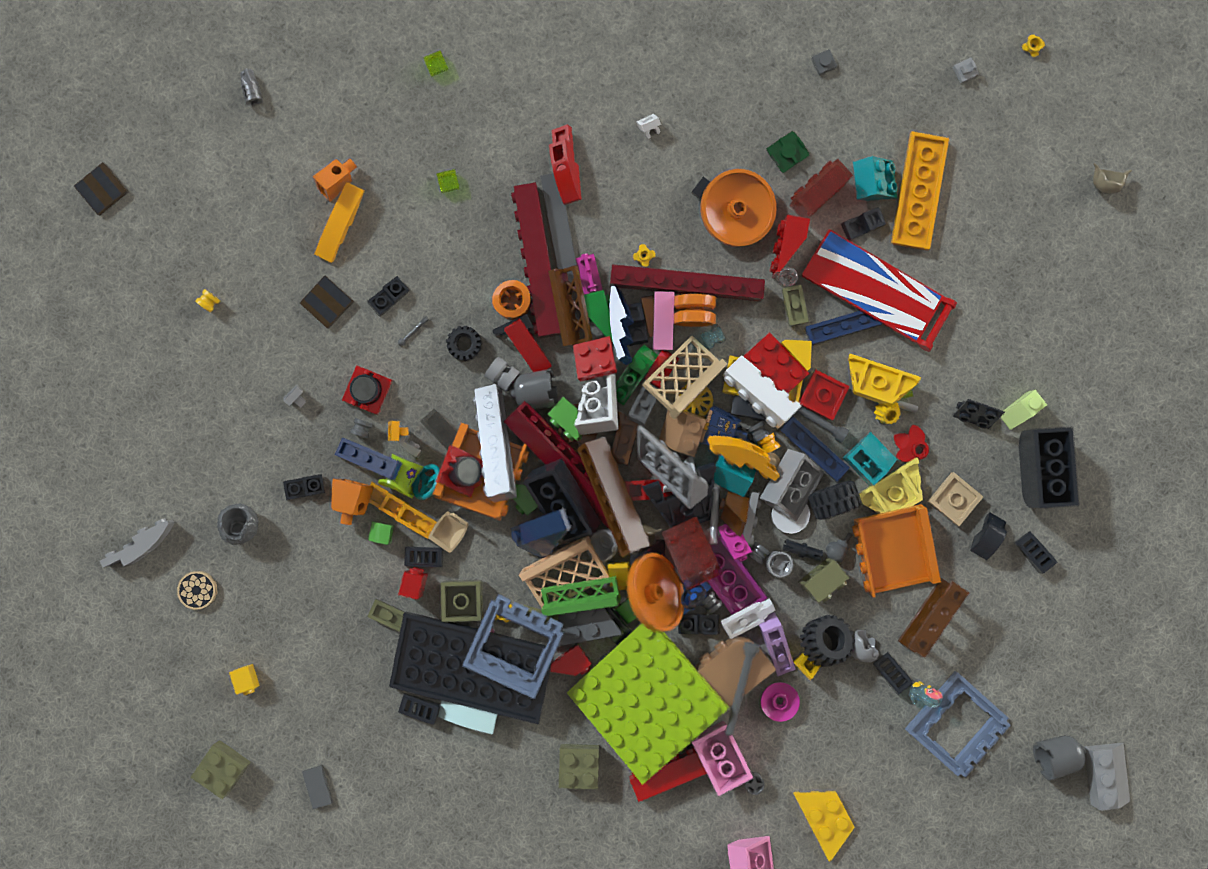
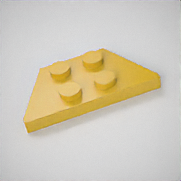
M849 354L848 357L854 395L892 407L919 384L921 379L919 376L853 354Z
M794 792L793 794L828 861H831L855 828L837 792Z

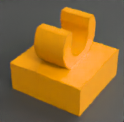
M389 421L388 441H399V436L408 435V427H399L400 421Z

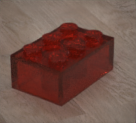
M838 158L834 162L830 160L822 167L818 174L815 173L808 180L805 188L801 186L790 198L792 202L789 206L799 217L810 218L849 182L853 174Z
M697 517L661 532L687 590L723 574Z

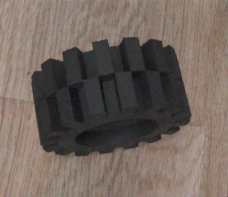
M458 326V328L452 329V332L448 334V339H446L449 353L457 360H472L481 351V337L471 327ZM463 336L469 337L472 343L471 347L466 351H461L457 347L458 339Z

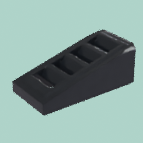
M525 314L492 331L495 336L507 335L504 328L520 318L529 331L534 330L528 315Z
M1031 531L1015 542L1016 546L1038 573L1044 574L1058 563ZM1030 539L1033 541L1027 547L1023 546ZM1034 546H1037V549H1035L1032 553H1029V550H1031ZM1040 552L1043 554L1038 559L1034 558ZM1047 559L1048 561L1041 566L1040 563Z
M405 547L404 566L443 567L444 549L441 547ZM410 551H414V562H410ZM418 551H421V562H418ZM425 551L429 552L428 562H425ZM433 552H436V563L432 562Z
M888 652L873 663L897 695L914 683ZM889 659L890 663L882 669L880 665ZM894 666L896 669L887 675L885 672ZM899 672L900 676L892 681L890 678ZM904 679L906 681L901 686H896L900 680Z
M404 693L398 713L434 725L441 704ZM407 700L411 701L409 710H405ZM418 703L416 713L412 712L414 704ZM422 705L425 706L423 715L419 714ZM432 708L431 715L428 717V709Z

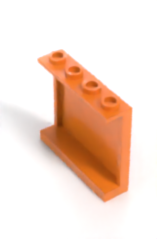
M461 423L452 446L481 459L480 449L482 448L477 435L479 431L469 428V425ZM509 442L514 481L516 482L522 476L523 470L521 466L523 462H527L530 452H528L526 444L520 446ZM484 477L480 478L482 484L475 487L472 497H467L439 483L436 484L433 492L436 499L501 521L502 516L505 517L509 509L507 505L509 499L494 503L490 498L486 497L484 492L486 481Z
M920 504L853 519L854 525L852 530L858 540L856 550L858 555H861L862 562L859 565L861 573L865 575L866 581H863L866 593L868 592L874 598L876 597L875 593L928 581L933 584L941 582L927 507Z

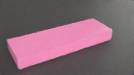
M654 291L653 349L673 350L674 292Z

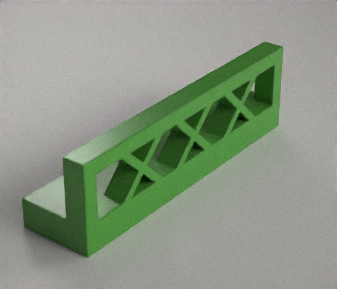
M616 576L541 589L544 601L541 611L545 616L618 606L621 600ZM612 583L614 592L608 593L602 589V586ZM591 586L597 591L594 595L589 596L583 590L585 587ZM572 589L578 595L576 598H570L564 593L566 590ZM554 592L560 597L557 601L549 602L547 593Z

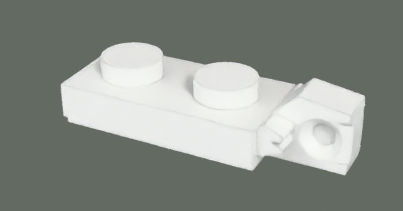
M770 599L761 603L757 602L727 617L721 623L730 639L765 622L764 619L768 617V614L775 611V607Z

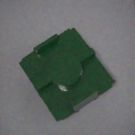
M794 131L779 138L778 141L766 148L771 159L782 173H785L810 156L805 148L806 146Z

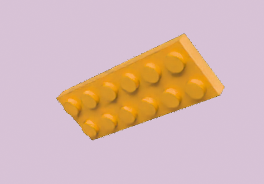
M913 131L910 133L891 244L926 251L930 250L949 138Z

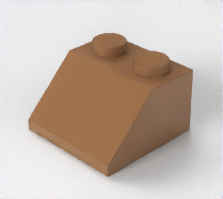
M668 410L659 440L664 441L667 447L674 451L695 457L706 423V417L683 410L674 420L669 415L670 411Z

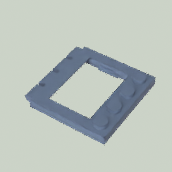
M498 595L496 601L491 600L463 666L529 697L535 698L564 633L560 631L563 623L550 618L548 624H545L547 616L532 610L530 616H527L528 607L514 602L512 608H510L511 600ZM496 615L549 638L548 644L543 649L536 665L537 669L534 675L481 651L493 627Z
M954 671L938 690L943 698H931L905 730L957 776L962 774L966 778L974 768L970 762L973 761L977 765L986 755L983 747L985 746L990 750L999 740L995 733L998 732L1000 735H1003L1011 725L1007 722L1008 717L958 672ZM965 692L975 704L991 717L953 759L936 741H932L926 734L934 723L939 721L941 715L952 706L954 700Z

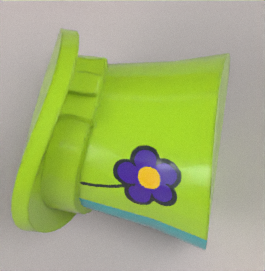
M392 454L391 458L402 462L395 481L385 477V479H380L378 484L395 489L413 499L412 485L425 467Z

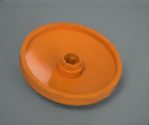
M732 169L716 176L704 190L700 205L702 221L710 235L717 241L733 247L748 246L761 240L771 229L777 210L775 195L767 181L755 172L746 169Z
M657 553L642 555L633 562L628 575V595L633 611L639 621L653 632L660 633L674 629L681 621L684 612V606L681 603V596L684 592L682 582L674 566L667 558Z

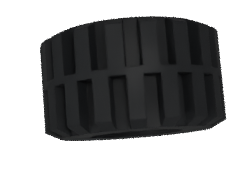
M855 481L838 483L818 490L808 496L815 518L818 520L847 513L863 504Z
M825 615L808 622L806 627L802 629L804 634L800 635V639L803 640L800 645L804 647V655L809 656L807 659L810 662L814 661V665H821V667H829L846 661V658L852 655L850 652L854 650L852 644L855 643V639L852 638L853 631L849 630V624H844V619H838L836 615ZM823 632L827 633L831 638V650L823 642Z

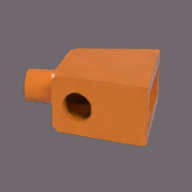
M350 158L343 164L335 159L313 176L317 189L331 202L342 192L347 182H352L350 173L357 166Z
M333 478L331 508L334 511L342 512L341 524L352 525L353 515L365 514L374 486L348 479Z

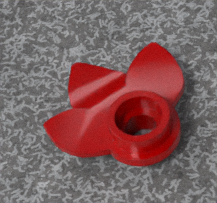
M913 424L908 434L899 433L893 436L895 445L900 449L896 454V458L909 462L914 458L921 460L928 456L929 446L925 443V433L920 427ZM918 446L922 448L920 454L916 452Z

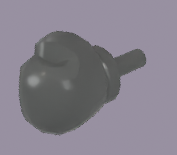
M848 533L843 541L830 542L826 546L827 557L834 559L837 563H841L850 548L847 543L853 535Z

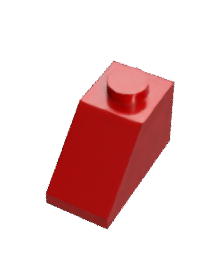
M577 643L552 662L550 672L574 676L579 673L583 675L591 669L589 666L592 664V661L579 643Z

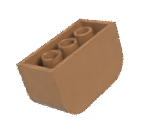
M745 636L729 638L725 642L721 640L714 646L715 650L713 652L703 654L699 658L700 662L695 665L696 670L728 707L733 704L744 663L745 641L754 643ZM759 649L756 657H753L743 696L776 670L761 649Z

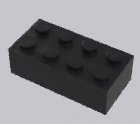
M562 458L532 470L524 479V485L544 516L562 509L564 510L570 529L559 540L562 545L594 534L601 521Z

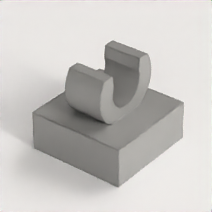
M968 58L952 67L960 84L979 75L977 66L972 58Z
M296 384L283 398V401L289 406L295 402L301 408L306 403V400L301 396L303 389Z

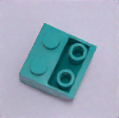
M871 156L853 162L857 200L873 201L897 198L896 168L892 160Z
M869 432L843 457L869 486H874L882 479L897 460L872 432Z
M720 454L715 464L714 484L744 497L753 482L757 469H751L745 463L741 468L736 464L731 465Z

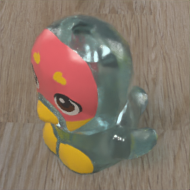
M921 681L914 682L909 691V697L914 705L922 701L926 706L936 708L942 703L943 696L941 692L930 685L924 686Z

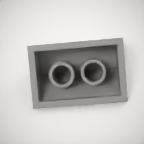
M788 449L777 467L780 475L776 481L770 479L760 499L773 509L797 521L809 500L808 496L814 492L824 471L805 454Z
M1124 743L1084 746L1091 805L1098 810L1119 809L1129 803L1130 795Z

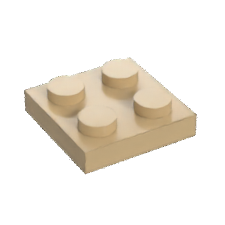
M951 472L927 502L956 526H960L983 496L956 473Z

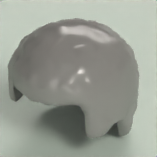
M600 529L589 537L591 545L602 562L610 560L616 554L618 547L610 530ZM586 550L590 558H592V555L589 552V550Z
M866 630L855 631L852 636L855 639V643L852 644L854 650L850 652L852 656L861 662L877 660L879 652L875 648L876 639L873 637L867 638Z

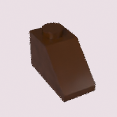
M727 492L725 499L722 498L720 501L719 509L722 510L720 518L737 536L741 537L747 523L750 498Z

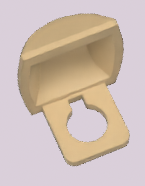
M447 511L435 524L428 539L451 553L462 540L469 523L456 514Z

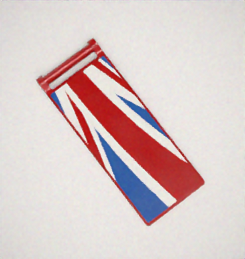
M831 229L827 231L802 273V277L876 321L883 323V325L919 345L927 352L932 350L934 340L951 310L955 309L957 305L955 300L941 295ZM940 303H943L945 307L926 341L922 340L921 336Z

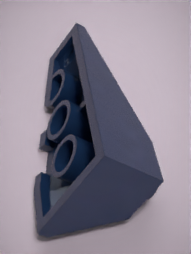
M562 509L512 527L511 536L517 547L542 558L553 553L552 549L558 546V541L565 536L570 526Z

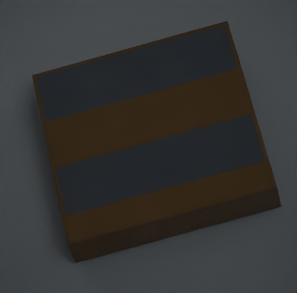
M104 162L74 185L75 189L99 216L129 193Z
M324 275L300 301V304L329 329L354 301Z

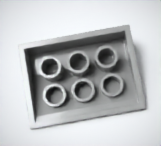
M639 426L637 459L689 509L707 496V482L702 477L699 478L689 465H685L677 453L670 451L664 441L659 440L648 430Z

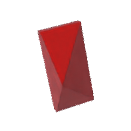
M662 350L644 379L647 380L673 354L667 350ZM665 368L663 370L664 377H668L673 369ZM652 380L650 382L661 389V381Z

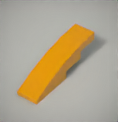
M348 182L345 184L326 223L314 255L329 262L334 261L339 246L343 243L348 228L354 221L365 190Z
M372 481L370 485L374 487L369 503L428 539L437 521Z

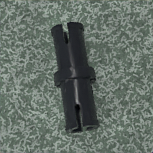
M786 539L784 542L786 545L783 544V551L797 554L801 558L807 557L820 562L822 559L820 556L823 557V550L810 547L806 543L800 544Z

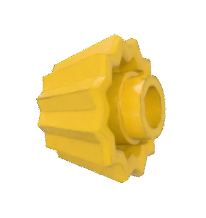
M880 403L875 406V419L879 420L880 423H896L901 415L898 403H895L892 407Z

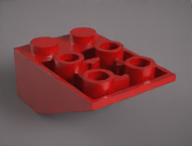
M787 215L778 224L776 235L779 236L777 243L775 242L773 254H776V257H774L770 265V272L773 273L772 278L775 279L807 238L809 218Z

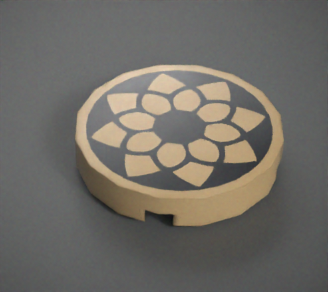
M193 571L186 574L180 580L177 587V595L185 607L193 610L203 609L215 600L217 584L210 574L203 571Z

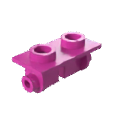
M582 254L581 257L575 258L579 268L584 295L603 290L594 254Z
M727 524L718 527L734 560L739 559L741 562L746 560V555L752 553V550L743 534L741 537L737 536Z

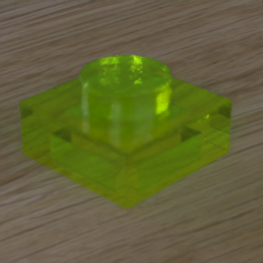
M441 50L423 57L431 77L449 70Z
M455 169L436 173L441 193L460 189Z

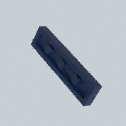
M861 311L806 326L805 331L808 340L812 341L813 346L883 325V323L876 321Z
M794 416L779 430L835 482H838L849 470L850 467Z
M343 437L334 454L394 481L402 465V462Z

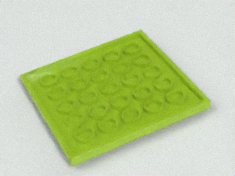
M643 624L639 625L567 692L642 784L729 709L727 704L664 632H653Z

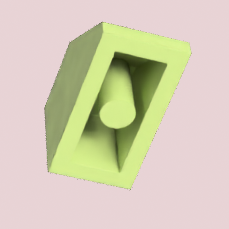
M1036 390L1028 391L1004 410L1005 413L1000 418L1011 430L1033 417L1047 404Z

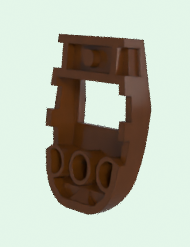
M579 403L573 404L575 407H579ZM617 411L618 420L620 421L611 453L617 464L629 465L640 424L628 419L624 413ZM561 426L558 429V435L579 456L580 454L577 449L585 442L596 440L598 434H584L580 441L575 439L572 441L564 434L565 429Z

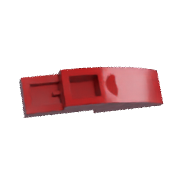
M567 124L552 130L553 143L549 145L552 169L564 205L582 200L579 165L574 161L572 127Z

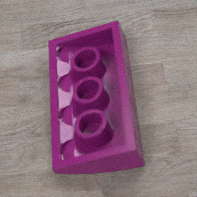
M721 534L717 537V545H710L708 543L690 557L732 615L754 603H761L767 599L766 593L744 563L739 559L734 560Z

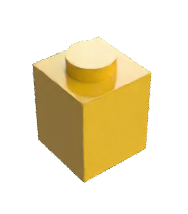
M253 664L229 672L236 695L243 693V696L254 693V689L260 686Z

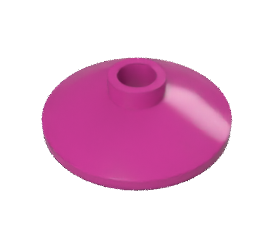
M773 683L764 690L761 696L763 712L774 721L783 722L795 716L800 706L797 691L787 683ZM778 697L783 699L781 704L776 703Z

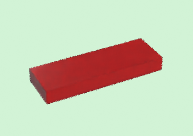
M521 318L504 328V331L533 372L547 370L552 367L551 362Z

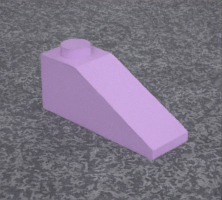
M775 612L771 613L764 619L765 622L759 624V628L773 666L776 668V674L780 676L796 669L782 625Z

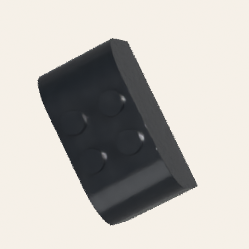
M1073 427L1022 431L1019 438V459L1022 495L1026 506L1029 508L1079 506Z

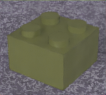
M826 558L799 580L798 583L812 600L824 603L832 597L831 593L834 590H840L847 584L846 580L849 577L834 559Z
M451 580L441 582L442 622L481 621L483 619L482 580Z
M219 740L211 746L190 778L223 800L230 794L251 761Z
M560 744L559 788L598 789L599 745Z

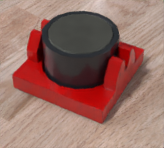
M356 365L342 401L378 415L393 380Z
M449 446L436 482L467 497H472L475 487L482 484L480 478L483 477V461L455 446Z

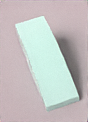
M441 701L438 717L457 725L493 734L498 714Z

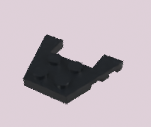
M714 462L697 467L699 478L702 477L707 482L708 490L707 496L690 509L675 494L664 497L659 481L642 486L645 494L658 509L673 532L710 520L713 500L712 488L715 483L714 472H716Z

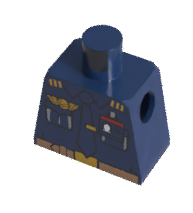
M714 405L709 410L699 443L710 445L708 442L710 436H725L746 441L748 433L739 430L740 419Z

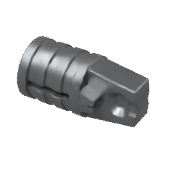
M246 68L240 73L241 88L246 105L253 106L262 103L263 99L253 70Z

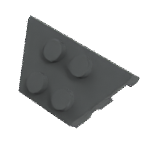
M605 607L559 614L558 622L563 623L560 631L564 633L558 647L622 635L623 631L617 626L613 620L614 618L610 612H607Z

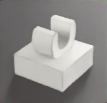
M655 114L637 121L639 129L644 132L646 137L651 138L649 134L651 129H655V132L660 134V129L657 126L661 125Z

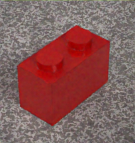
M413 567V569L410 568V570L403 572L398 595L417 600L423 597L428 574L424 573V569Z

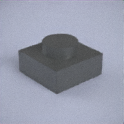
M830 49L811 58L818 75H822L837 67Z

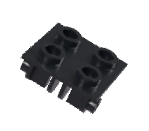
M967 399L957 403L956 408L958 410L953 414V417L958 418L962 422L975 424L979 428L989 429L1005 411Z

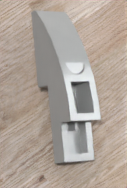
M164 518L156 521L154 527L139 529L137 531L138 534L132 537L133 542L122 546L123 550L119 552L114 550L105 554L106 558L100 560L102 568L110 567L119 562H122L123 566H130L150 554L166 538L175 524L174 521Z

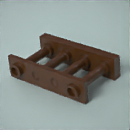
M940 578L941 582L935 585L898 642L914 653L917 652L926 658L970 593L954 581L950 584L943 578Z

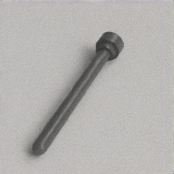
M802 406L796 411L831 432L835 440L840 443L843 442L849 432L845 427H836Z
M745 641L744 643L745 659L725 731L727 736L733 735L752 660L759 653L760 645Z

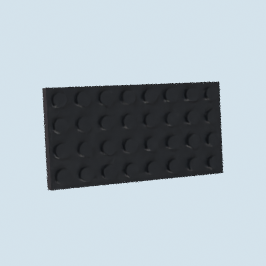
M407 611L404 612L389 684L390 688L539 724L553 658L536 697L532 698L463 666L478 632L477 628L452 622H442L440 619ZM490 632L481 651L534 675L537 669L536 665L546 645Z

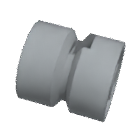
M497 357L484 376L493 383L498 382V386L507 392L521 372L513 366L508 367V363L505 360Z
M772 551L765 558V568L774 576L785 577L793 569V560L787 553Z

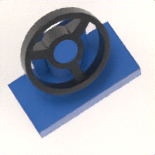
M699 574L695 575L683 587L684 592L681 596V603L684 606V614L690 609L694 610L699 607L707 596L706 592L711 588Z

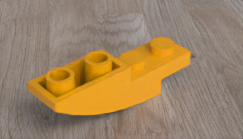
M710 436L708 438L710 450L716 455L721 454L724 456L725 460L731 465L736 464L741 468L745 463L749 468L757 469L766 479L770 478L776 481L780 475L776 466L770 463L771 460L767 452L750 442L732 437Z

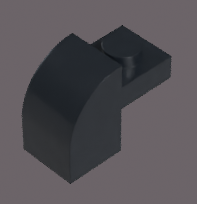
M989 512L985 517L982 530L973 538L970 551L988 560L999 549L1006 537V521Z

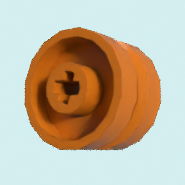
M705 294L674 296V308L681 310L674 313V325L684 327L715 325L716 314L710 310L716 307V297Z

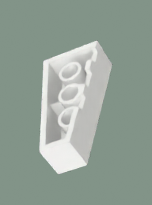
M741 355L723 374L725 382L731 387L734 386L739 391V396L744 400H748L752 404V408L758 414L761 413L771 427L779 429L802 405L797 401L793 404L788 399L789 394L784 390H777L770 378H762L760 376L761 371Z
M615 374L586 380L582 389V400L578 407V417L575 420V427L579 434L584 435L618 430Z

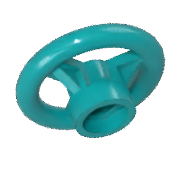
M435 464L424 466V470L413 484L414 496L419 500H426L433 495L437 484L436 479L440 472V468ZM428 470L435 471V474L430 477L425 473ZM420 479H421V480H422V488H421L420 493H419V491H418V486H419V482H420Z

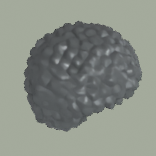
M238 503L227 506L221 510L217 518V528L221 539L232 545H241L250 541L258 531L259 521L257 514L251 507L245 504Z

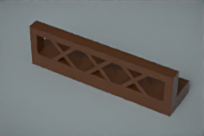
M578 265L550 270V282L563 346H573L592 341ZM571 271L574 277L572 283L568 281L567 273ZM573 290L577 292L576 301L572 300L571 294ZM577 309L581 312V317L579 320L576 319L575 312ZM580 328H582L585 332L586 338L580 339Z

